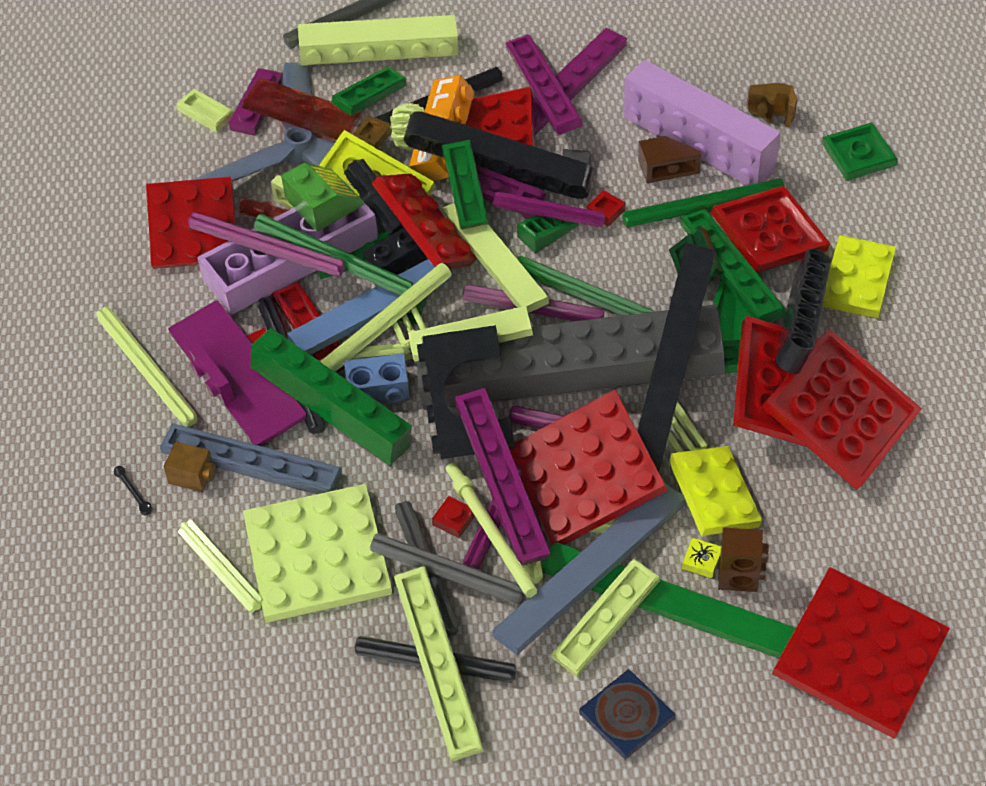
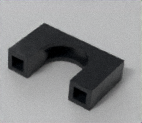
M496 325L422 336V344H417L419 363L425 362L427 374L421 375L424 393L430 392L431 405H426L428 423H434L436 435L431 436L433 454H439L440 460L475 454L462 419L455 416L445 402L444 384L449 373L460 364L499 358L501 356ZM510 417L497 419L508 448H515Z

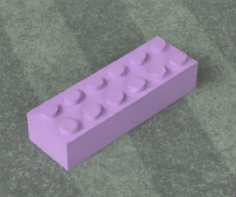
M645 59L625 77L624 117L630 122L638 124L659 137L667 136L700 150L701 160L739 180L742 184L750 185L767 181L776 171L781 132Z
M365 203L362 207L318 232L294 208L273 218L347 253L355 251L365 243L372 242L378 237L375 214ZM253 228V229H251V230H252V231H255V232H258V233H261V232H259V231H257V230H255V229H254V228ZM231 241L197 257L203 281L230 315L258 302L260 298H265L273 292L317 271Z

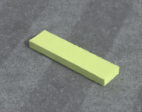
M522 306L408 332L414 362L419 361L417 344H422V336L496 325L499 343L532 336L527 307Z
M633 558L552 652V659L578 678L659 583L660 577Z

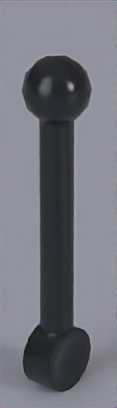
M116 466L113 471L114 475L121 478L138 502L140 513L142 515H149L152 512L151 504L147 501L144 502L125 475V468L123 466Z

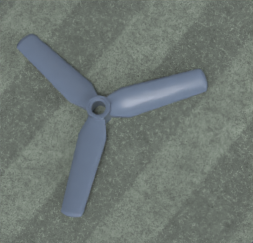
M287 62L283 65L281 123L285 131L283 142L261 149L193 180L231 177L233 182L286 160L292 164L306 162L319 166L335 142L312 137L315 125L309 68L294 62Z

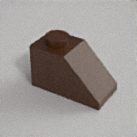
M662 136L639 141L638 162L648 184L700 174L701 152L672 138Z

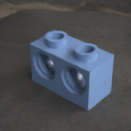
M404 353L344 361L346 380L380 404L410 400Z

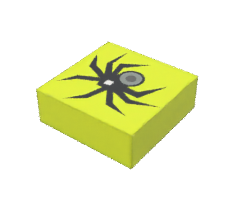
M692 538L682 562V569L713 578L719 562L721 546Z

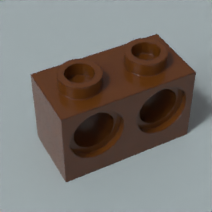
M723 527L719 558L718 590L757 592L759 580H765L766 563H768L769 543H763V530Z

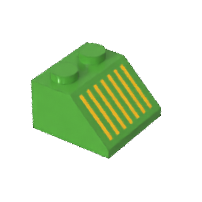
M304 162L281 175L285 199L316 232L364 205V201L330 168Z

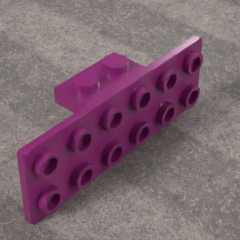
M218 300L168 328L170 335L191 361L190 366L198 378L203 377L206 381L204 382L211 396L219 398L252 444L262 446L306 419V412L296 399L250 368L252 343Z

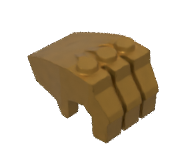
M783 83L749 85L746 105L749 113L764 117L767 123H771L773 116H783L786 118L784 126L790 127L795 118L798 99L794 92V86Z

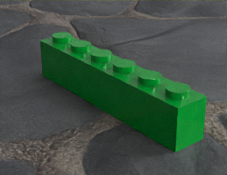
M270 328L251 345L250 368L301 404L307 406L311 411L319 414L325 421L389 466L409 448L412 425L274 329Z

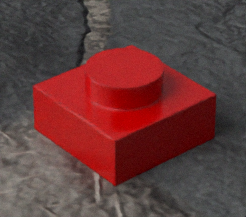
M448 495L432 517V525L460 538L475 515L467 504Z

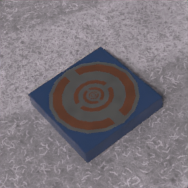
M630 669L626 670L579 708V714L624 760L634 754L675 719V713Z

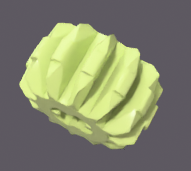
M406 103L398 105L397 108L393 109V115L390 116L391 126L389 128L392 131L391 138L394 139L395 146L400 149L414 150V148L405 144L404 135L410 115L413 112L425 111L418 104Z

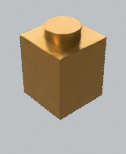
M180 442L174 443L163 466L169 484L203 492L207 482L213 479L216 465L213 463L209 449Z

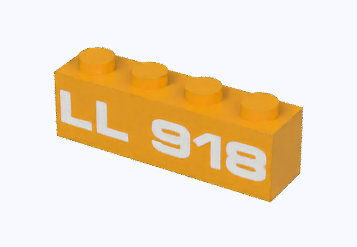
M461 74L433 80L424 112L465 125L474 97V90ZM417 149L413 150L409 164L411 169L432 181L448 178L444 158Z

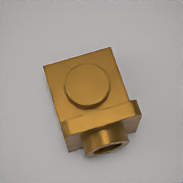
M368 115L352 135L379 149L392 133L389 128L391 124Z

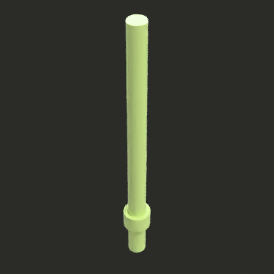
M455 462L449 463L446 466V471L454 482L453 488L460 498L465 499L527 598L535 596L537 593L535 585L474 492V484L468 476L463 475Z

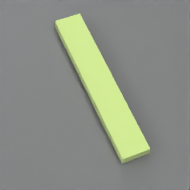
M452 203L441 208L442 214L453 223L455 231L470 245L472 253L517 308L526 306L527 312L530 313L549 304L547 294L488 224L460 230L455 204Z
M425 566L394 575L451 762L484 752Z

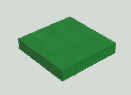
M873 122L822 138V145L846 181L897 165V157Z

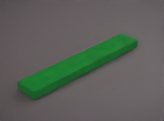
M706 209L680 217V225L687 234L697 232L698 226L707 229L723 273L719 276L751 317L767 322H773L785 317L786 309Z

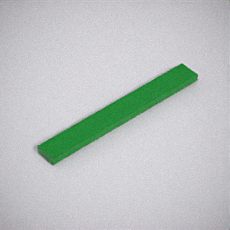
M560 543L552 544L549 550L550 557L545 559L541 566L542 573L553 577L582 551ZM622 565L615 567L591 591L603 594L626 567ZM661 579L638 606V608L776 658H780L796 629L787 624Z

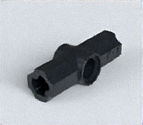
M354 160L344 171L347 180L359 193V197L375 214L387 233L392 235L404 228L372 185L377 176L365 160Z

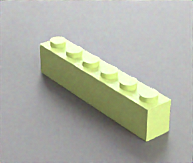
M455 15L298 24L301 66L458 56V33Z

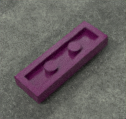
M261 68L257 69L229 121L230 131L256 135L283 83V73Z

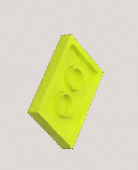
M839 235L829 269L822 307L878 319L896 247Z
M728 446L671 454L669 463L701 536L720 534L723 532V527L740 529L759 528L762 519Z

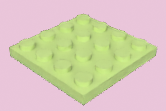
M366 484L243 510L259 595L263 598L261 605L265 623L392 595L384 556L370 550L372 539L375 534H378Z

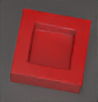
M603 190L586 206V209L603 212L605 214L603 224L609 227L626 210V202Z

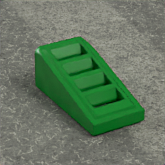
M536 215L517 224V237L536 254L578 227L579 223L569 221L562 223L559 219Z

